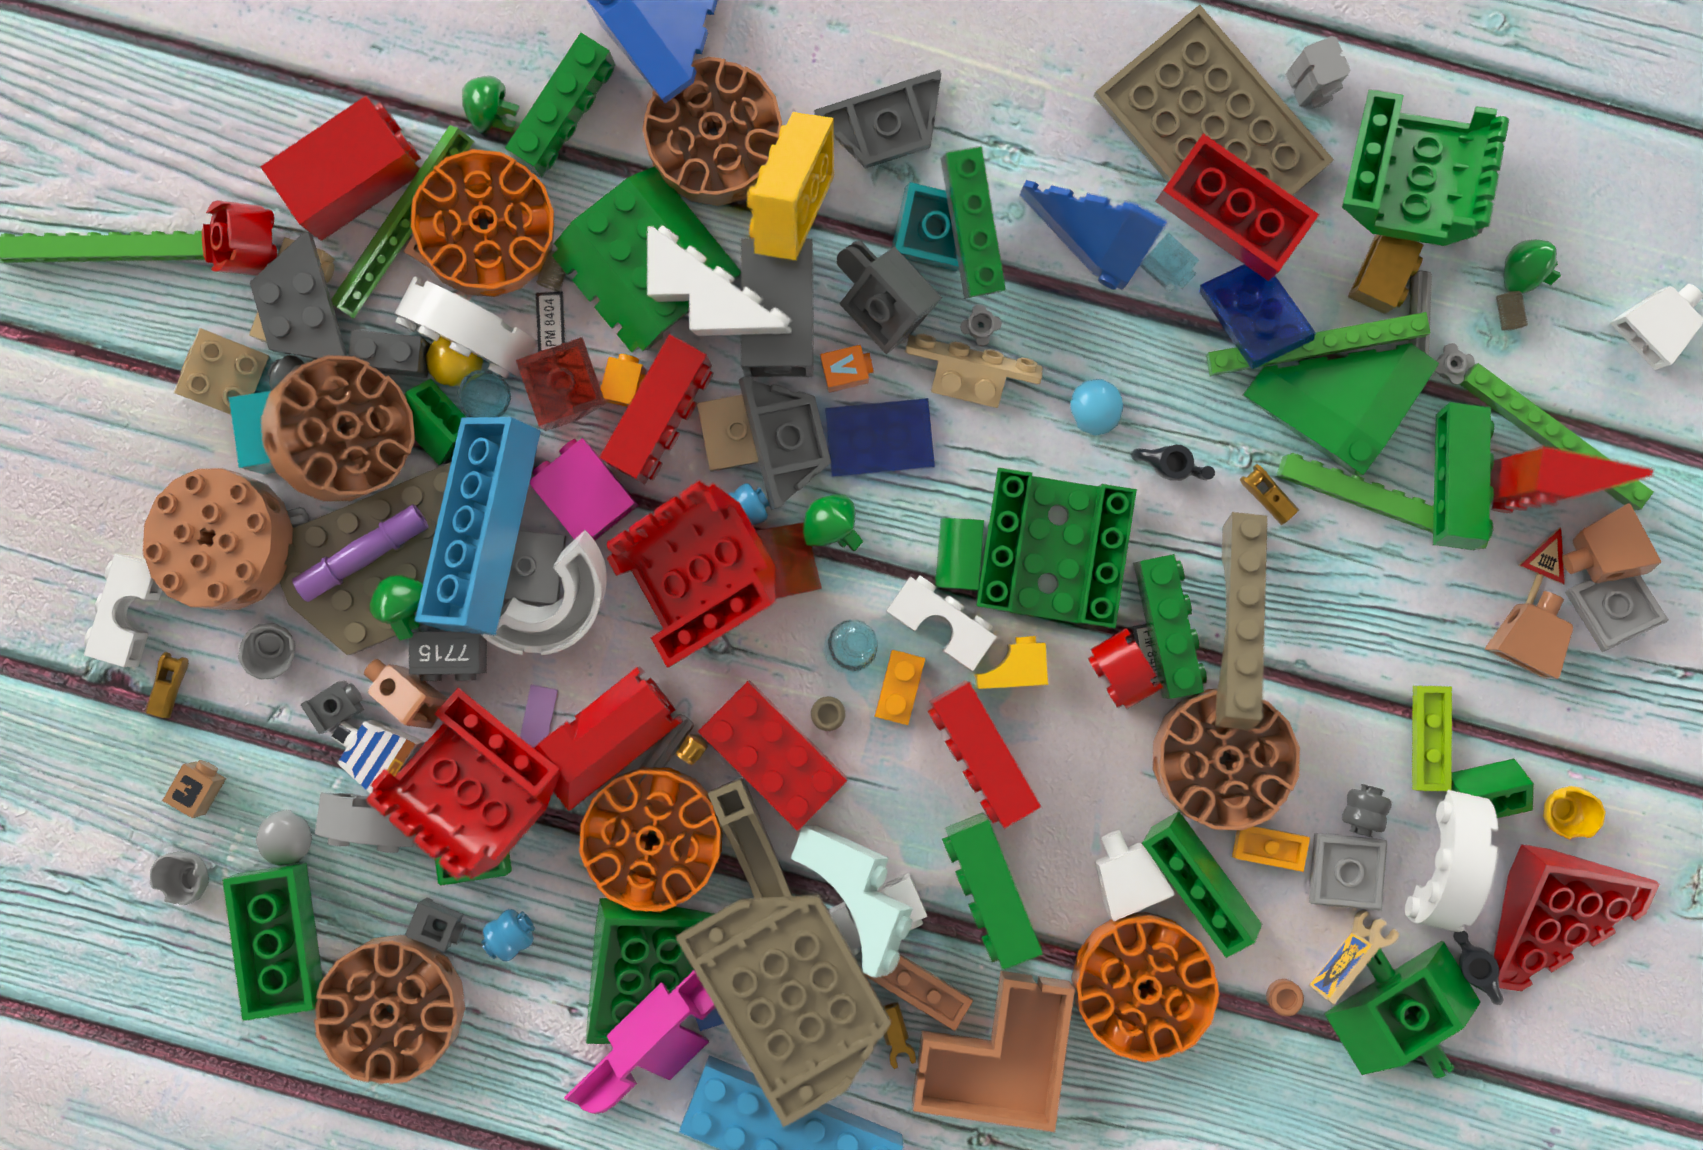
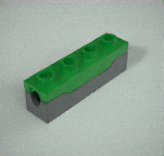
M982 146L946 152L940 159L964 299L1002 292L1006 288Z

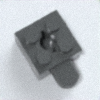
M855 241L838 253L837 266L854 283L839 304L885 354L906 340L942 299L935 289L895 247L877 258L862 241Z

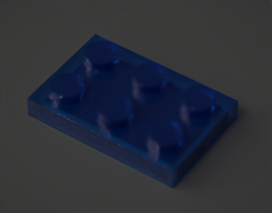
M1243 264L1200 285V294L1251 369L1259 367L1315 339L1316 332L1276 276L1268 281Z
M928 398L825 408L832 478L935 467Z

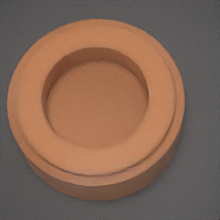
M1278 979L1268 987L1266 1000L1270 1008L1277 1014L1292 1016L1302 1008L1304 995L1301 988L1293 981Z

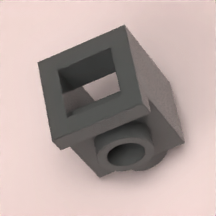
M338 681L310 700L300 704L318 734L331 732L341 722L348 721L364 710L360 703L363 700L360 692L352 683L348 684L347 681ZM331 699L337 703L335 712L328 705Z
M425 898L417 904L405 936L441 951H446L451 947L452 943L457 945L463 936L466 925L460 922L464 914L435 903L430 898ZM437 918L446 921V928L444 930L437 927Z

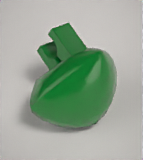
M482 76L468 81L462 89V107L470 124L480 134L489 131L491 127L513 133L517 121L509 120L505 114L516 117L520 106L503 100L506 95L505 85L493 76Z
M1538 239L1525 240L1516 244L1505 259L1504 286L1508 292L1520 291L1523 294L1534 290L1542 282L1552 285L1561 277L1560 272L1554 270L1558 265L1556 261V247L1549 241Z
M843 494L830 495L818 498L810 504L806 511L803 525V535L808 546H827L838 542L841 547L845 548L848 545L852 551H856L862 544L863 540L854 530L855 506L848 496Z
M393 575L378 584L372 595L369 608L370 613L376 620L391 625L399 641L411 638L414 635L411 630L420 626L418 622H415L416 617L414 613L418 609L423 583L403 575Z

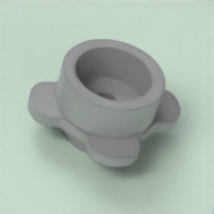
M976 305L973 307L972 314L968 320L961 322L960 329L963 334H970L974 337L978 345L985 346L990 342L992 333L1001 328L1002 322L999 317L993 316L991 312L986 310L985 306ZM979 322L984 323L983 328L978 327Z
M1447 344L1443 348L1444 353L1436 360L1439 365L1434 372L1445 379H1449L1452 384H1460L1464 381V374L1467 369L1474 366L1475 360L1471 354H1464L1458 350L1456 344ZM1452 361L1456 362V367L1451 366Z

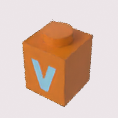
M861 344L820 354L829 393L868 384V374L874 373L870 353L863 354Z

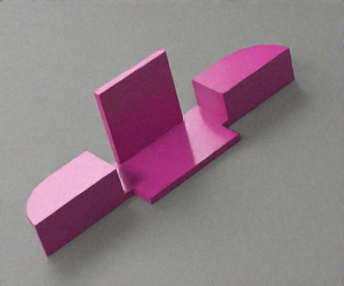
M695 970L671 993H669L663 983H660L607 1035L613 1050L564 1099L579 1105L586 1112L592 1114L605 1113L614 1107L637 1084L631 1074L637 1066L671 1080L709 1043V1040L680 1025L690 1014L703 1020L715 1008Z

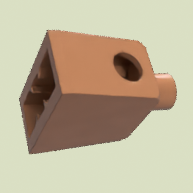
M1630 503L1581 530L1573 539V545L1576 550L1562 557L1563 564L1570 574L1586 569L1594 583L1645 575L1652 572L1662 562Z
M1544 591L1537 606L1529 603L1517 604L1491 638L1485 650L1544 679H1558L1573 631L1571 623L1557 617L1564 599L1554 593Z
M375 659L364 671V675L373 682L368 689V694L405 726L431 729L438 720L434 713L448 698L426 681H420L418 675H409L408 668L392 664L386 666L379 659Z

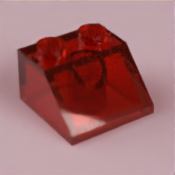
M583 337L516 360L538 426L545 432L577 421L606 404Z
M804 522L756 531L775 565L776 600L822 589L812 546L806 544L803 535Z

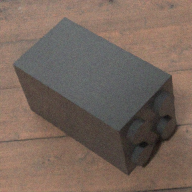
M749 236V239H741V292L745 287L749 288L763 299L760 306L769 312L775 307L791 319V322L788 324L791 333L741 335V368L745 377H814V254L812 239H805L796 260L755 254L754 238Z

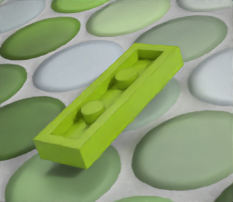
M1413 685L1412 790L1452 791V686Z

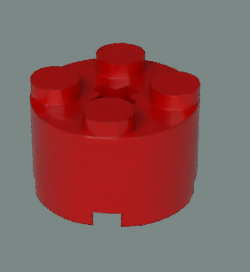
M219 200L210 204L206 214H212L210 224H203L202 228L203 255L206 263H213L214 265L210 269L214 272L258 275L277 257L276 245L272 243V228L275 220L273 211L271 209H264L260 205Z
M1127 628L1090 649L1093 656L1089 657L1088 661L1098 677L1105 674L1111 683L1106 689L1116 707L1119 708L1124 705L1126 709H1129L1163 689L1160 681L1155 684L1151 682V679L1156 677V674L1134 640L1129 643L1126 641L1125 637L1130 635Z

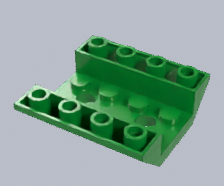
M998 467L976 606L1059 621L1116 628L1137 489L1107 484L1093 486L1032 476L1033 473ZM1060 506L1066 510L1067 520L1063 525H1055L1049 520L1048 513L1051 507ZM1051 574L1055 577L1057 586L1052 593L1047 594L1039 589L1038 579L1041 575Z

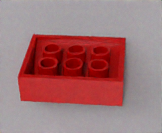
M1540 447L1494 460V465L1490 472V486L1494 490L1491 510L1513 513L1514 510L1526 511L1528 507L1541 508L1542 504L1557 505L1558 500L1573 498L1651 477L1654 469L1549 447Z

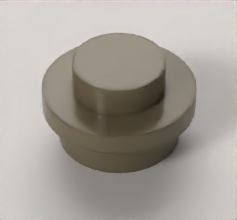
M822 697L812 706L811 719L814 725L823 731L836 730L845 720V708L841 701L835 697Z

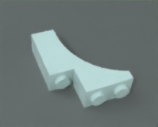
M818 825L802 826L791 859L822 876L834 887L848 906L855 920L862 945V972L874 978L889 975L899 961L900 954L897 951L901 940L910 931L912 925L910 915L913 910L912 907L877 891L886 879L887 868L885 867L889 858Z

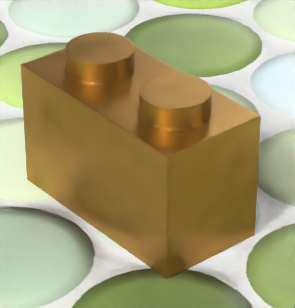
M1375 235L1348 298L1383 314L1396 307H1401L1409 292V289L1405 287L1408 279L1417 273L1422 264L1423 257L1419 255L1424 244L1417 241Z

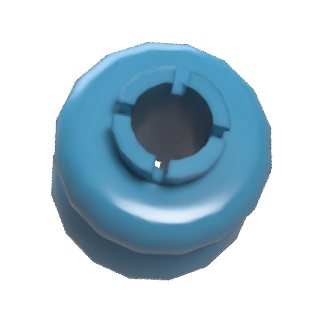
M745 483L739 486L735 492L728 493L741 504L752 525H757L767 520L768 514L765 508L770 507V504L760 487L753 490L750 484Z
M508 909L497 920H493L484 926L483 936L485 939L481 943L486 953L493 959L498 957L502 961H510L519 951L527 949L532 945L534 937L531 931L535 930V926H533L532 920L523 911L519 914L513 909Z

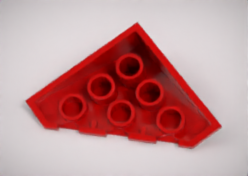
M1521 844L1508 874L1494 958L1499 966V988L1522 992L1533 985L1529 979L1533 974L1546 967L1552 973L1574 959L1571 952L1585 942L1594 947L1616 933L1612 926L1627 916L1634 921L1647 914L1660 884L1656 880L1552 849Z

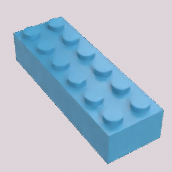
M513 417L461 418L415 622L444 631L496 636L540 430Z
M710 1055L679 1130L681 1134L720 1150H903L904 1147L903 1135L901 1133L827 1103L783 1127L752 1072Z

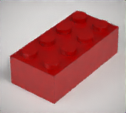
M1204 133L1155 200L1156 203L1268 281L1279 273L1320 215Z
M669 334L599 458L644 485L648 479L653 481L662 467L663 463L659 459L664 450L670 451L679 437L680 433L676 429L681 420L687 421L696 407L697 403L693 399L699 389L704 391L713 377L714 372L710 371L712 364L707 354Z
M750 680L698 730L797 831L848 781V778Z
M964 680L929 701L933 708L927 711L939 731L945 728L950 739L946 740L945 743L957 762L963 759L968 769L962 771L975 793L978 791L982 792L985 799L980 801V804L993 824L999 822L1005 829L1041 808L1039 801L970 682Z

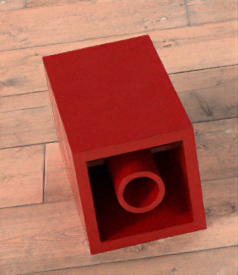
M366 95L260 167L299 225L320 241H323L412 181L420 169L417 162L422 158L410 141H407L401 132V127L394 117L388 113L382 103L379 102L375 105Z

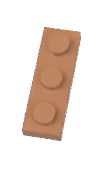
M901 954L897 966L889 975L874 978L865 973L867 978L956 1031L973 1002L970 996Z

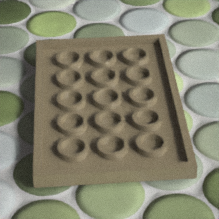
M1200 4L1095 91L1094 94L1095 99L1167 182L1170 181L1203 133L1292 196L1334 161Z

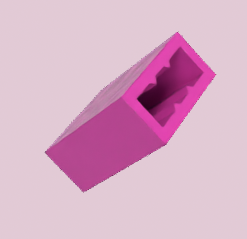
M583 438L578 442L576 439H572L559 450L561 455L552 463L545 461L536 467L532 472L534 477L530 479L529 483L574 540L586 530L596 541L639 506L604 461L599 458V455Z

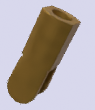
M1255 464L1253 466L1254 471L1247 477L1242 476L1239 480L1279 524L1283 525L1299 509L1277 486L1269 474L1260 465ZM1262 481L1269 487L1263 494L1257 488Z
M164 652L161 655L145 713L161 718L171 717L179 687L188 668V658L181 657L176 659L171 657V653ZM168 671L174 672L171 681L166 680Z
M688 735L675 754L686 763L694 765L702 757L708 745L701 736Z

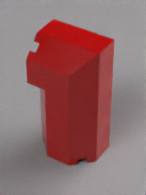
M636 667L574 716L576 719L570 724L566 721L534 747L537 752L560 769L561 773L553 792L568 811L575 808L683 722L680 716L673 719L671 713L676 710L652 678L650 677L645 681L640 677L645 673L641 667Z

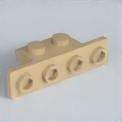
M927 334L910 335L908 337L906 353L938 361L931 389L932 393L998 408L1006 377L1034 384L1041 383L1043 367L1037 365L1032 359L1018 358L1015 360L1004 357L1002 353L995 350H984L981 352L970 349L968 345L961 342L947 344L936 341L933 336Z

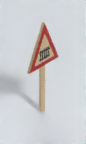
M1561 527L1519 564V566L1537 573L1526 603L1533 605L1543 577L1565 585Z

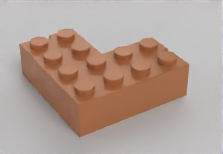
M1000 971L991 1040L921 1030L917 1059L918 1069L916 1068L912 1094L913 1112L1055 1132L1075 992L1070 981L1038 976V982L1035 983L1032 975Z

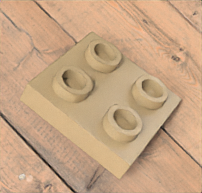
M199 328L193 345L186 356L173 393L231 414L229 397L255 393L269 355Z

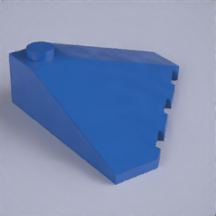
M587 0L601 26L664 103L694 83L697 72L691 65L695 53H703L708 36V30L703 25L707 14L714 15L718 0Z
M1026 180L1020 192V196L1088 270L1099 277L1098 282L1112 290H1116V288L1123 290L1168 222L1136 203L1124 201L1123 205H1117L1114 208L1109 204L1111 200L1108 197L1087 193L1085 197H1080L1078 200L1073 196L1074 192L1071 189L1051 185L1049 189H1045L1042 192L1038 189L1039 185L1034 181Z

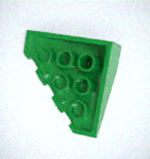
M1412 343L1397 345L1396 349L1376 352V349L1348 353L1347 357L1332 360L1322 357L1298 361V365L1278 368V365L1266 366L1260 370L1242 396L1350 474L1359 476L1365 474L1386 446L1439 363Z
M599 898L593 945L586 1044H611L607 1035L660 983H663L669 993H671L694 971L676 937L678 934L715 913L676 906L661 912L636 911L607 898Z

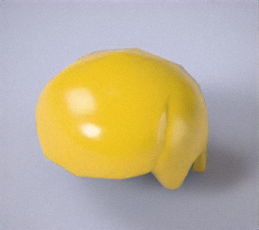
M440 336L437 342L433 341L426 354L428 371L436 382L449 386H461L465 382L477 378L481 372L484 359L473 353L466 357L450 349L451 341Z
M1567 786L1554 790L1546 799L1543 817L1548 828L1569 840L1575 837L1591 838L1595 836L1604 825L1606 814L1599 798L1588 790L1577 786Z

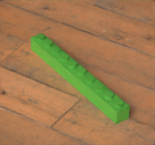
M449 125L331 298L332 304L353 319L413 232L411 229L412 199L419 185H422L425 177L443 159L468 151L474 143V140L459 128Z
M136 231L130 232V235H123L120 232H109V235H101L97 232H88L87 235L68 232L66 236H58L56 233H44V236H37L33 233H23L22 236L2 233L0 237V262L205 260L202 250V231H195V234H187L184 231H173V234L153 231L152 234L148 235Z
M1427 312L1212 351L1208 352L1206 359L1209 375L1215 376L1426 337L1431 332Z
M1475 364L1465 373L1464 381L1459 385L1542 446L1610 460L1481 364ZM1639 480L1603 489L1621 504L1626 505L1630 503L1634 510L1642 509L1654 493V491Z
M1296 453L1282 457L1276 477L1433 533L1434 504L1433 506L1425 504V500L1418 497H1413L1412 499L1405 497V493L1399 490L1384 489L1385 486L1380 483L1372 482V484L1364 482L1363 477L1352 475L1351 477L1344 475V471L1338 468L1323 467L1324 464L1319 461L1311 460V462L1303 460L1302 455ZM1488 542L1477 549H1486Z

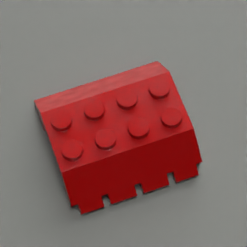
M697 481L682 491L680 498L677 496L673 497L655 509L654 515L649 513L631 525L629 532L624 530L606 543L608 550L612 553L607 557V560L615 575L618 576L627 572L633 573L663 630L650 638L667 668L675 665L776 603L775 565L741 504L714 483L707 486L702 481Z
M457 688L434 713L443 724L395 777L384 768L370 784L373 790L366 801L382 816L385 817L391 814L389 822L408 838L416 835L413 842L433 860L442 856L439 865L458 880L465 875L473 879L497 866L547 809L561 771L460 688Z

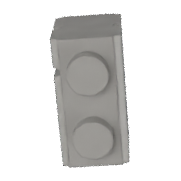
M1330 36L1306 46L1288 69L1286 76L1291 88H1296L1294 95L1299 106L1306 107L1312 104L1313 108H1318L1332 101V94L1343 89L1342 82L1351 70L1345 56L1340 55L1342 49L1337 37Z

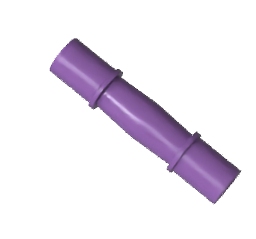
M412 504L385 522L381 521L378 524L379 527L354 540L330 558L323 557L319 563L294 577L292 582L295 589L306 602H310L335 585L342 584L343 579L368 566L392 548L395 550L399 549L400 545L429 528L423 514Z

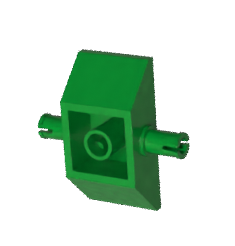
M1443 941L1435 944L1395 970L1383 953L1382 948L1378 949L1374 957L1366 964L1375 978L1374 983L1324 1013L1325 1017L1361 1075L1401 1067L1422 1055L1434 1078L1446 1076L1442 1069L1445 1068L1448 1073H1451L1454 1070V1066L1444 1053L1440 1043L1465 1028L1481 1001L1470 983L1463 976L1459 965ZM1407 1010L1409 1014L1407 1016H1404L1405 1011Z

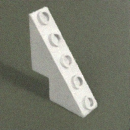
M661 225L659 230H656L654 227H648L647 295L656 302L690 301V330L696 335L791 333V329L788 327L791 319L774 307L769 312L760 306V303L763 301L760 296L747 287L742 292L734 287L732 282L735 278L719 266L714 271L703 264L707 258L693 247L689 246L686 251L676 244L679 238Z

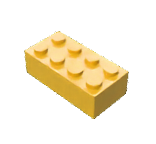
M793 112L788 123L781 126L779 140L776 145L771 146L769 160L766 166H761L758 182L755 187L751 186L748 193L747 205L748 208L752 209L753 215L749 226V236L754 238L755 254L791 260L797 259L834 178V118Z

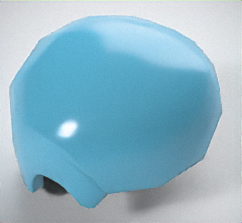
M1103 379L1088 380L1075 389L1070 401V410L1077 423V427L1083 432L1096 436L1109 433L1119 424L1123 412V400L1115 385Z

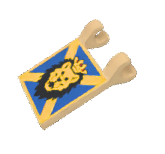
M1365 910L1357 912L1354 917L1351 934L1309 984L1312 989L1333 1005L1378 949L1393 944L1399 937V933L1395 929H1392L1388 936H1381V928L1386 925V921L1383 919H1375L1369 927H1364L1363 920L1369 914ZM1370 936L1369 941L1364 939V937Z

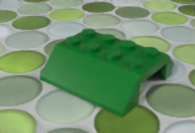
M1369 89L1342 208L1368 231L1376 235L1440 246L1450 245L1478 236V230L1490 226L1494 206L1491 201L1495 200L1499 179L1497 171L1501 169L1505 148L1503 142H1506L1509 118L1506 116L1496 117L1497 109L1480 106L1475 107L1470 123L1400 113L1404 95Z
M656 166L626 178L575 218L553 243L558 249L552 257L567 275L576 270L578 274L572 281L589 302L597 297L600 299L594 308L612 329L619 324L622 326L617 336L631 353L639 348L642 352L650 349L663 338V333L690 312V301L656 302L647 295L648 227H654L656 230H659L662 225L679 238L676 242L678 246L685 251L689 246L696 249L707 258L703 264L714 271L719 266L735 278V280L741 276V270L679 194L668 186Z

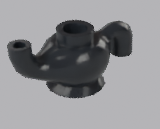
M1174 444L1153 450L1135 449L1131 453L1133 460L1149 463L1157 474L1168 480L1181 481L1189 476L1209 480L1215 476L1213 467L1195 466L1193 454L1183 445Z
M1465 930L1454 932L1453 938L1462 950L1459 966L1463 976L1472 986L1485 992L1493 1004L1501 1005L1504 998L1499 989V966L1496 959L1487 950L1473 946Z

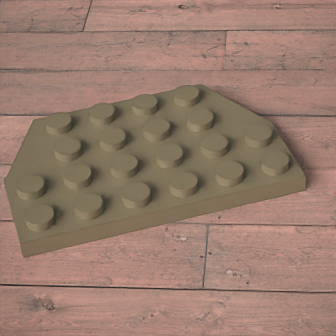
M451 462L293 528L292 544H289L288 556L284 563L287 565V568L280 581L289 606L346 655H353L396 637L390 624L380 622L372 616L369 608L370 601L378 584L389 576L403 575L424 583ZM412 504L423 514L429 528L400 545L399 549L395 550L392 548L368 566L343 579L342 584L335 585L310 602H306L295 589L292 582L294 577L319 563L323 557L330 558L354 540L379 527L378 524L381 521L385 522Z
M820 895L739 899L678 934L676 937L783 1127L846 1092L864 1062L867 1061L873 1052L875 1045L891 1024L890 1017L866 975L862 972V968Z

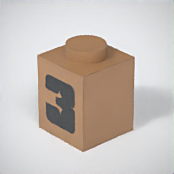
M199 760L198 762L185 763L180 768L162 801L191 818L206 815L226 778L218 774V768L207 761Z

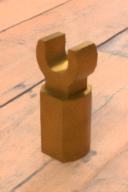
M894 1002L884 1005L883 1007L891 1019V1024L883 1035L886 1045H891L892 1047L889 1053L891 1066L894 1069L898 1068L896 1056L901 1052L909 1055L911 1064L916 1063L915 1051L910 1044L906 1043L909 1036L899 1003Z

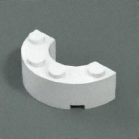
M413 277L395 312L397 316L395 322L413 332L419 327L417 332L436 342L440 336L451 341L450 349L466 357H469L470 353L479 356L490 363L488 367L490 371L506 379L509 373L518 378L520 377L538 341L517 327L513 329L502 322V318L431 282L426 281L424 284L421 282L422 279Z
M584 530L560 553L553 567L562 578L565 590L564 597L552 605L536 607L524 604L513 597L501 609L496 636L481 634V636L499 648L521 655L524 652L541 653V655L556 653L580 640L592 626L603 601L607 586L604 558L590 534Z
M1448 790L1445 800L1439 803L1436 812L1441 835V846L1435 858L1436 870L1426 886L1416 884L1413 896H1409L1406 901L1405 915L1414 923L1462 932L1463 927L1461 926L1463 924L1471 926L1475 922L1488 897L1494 877L1498 847L1491 846V831H1497L1498 824L1495 809L1490 799Z

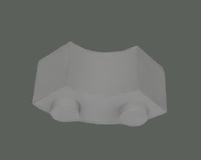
M353 793L320 794L315 835L328 838L329 845L349 846L350 842L377 845V851L397 853L399 847H413L415 836L408 838L389 822L391 814L384 817L367 803L368 796Z

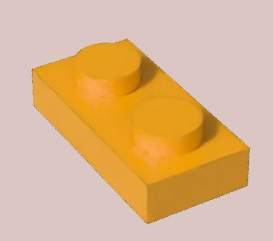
M891 650L874 717L904 725L909 724L926 658Z
M1252 826L1245 830L1236 831L1232 857L1304 872L1310 837Z

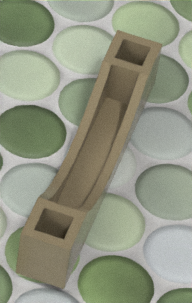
M1232 512L1223 525L1221 559L1224 567L1226 587V621L1223 657L1216 699V726L1252 730L1262 721L1267 515Z
M744 777L712 789L708 796L721 827L743 869L754 898L793 896Z

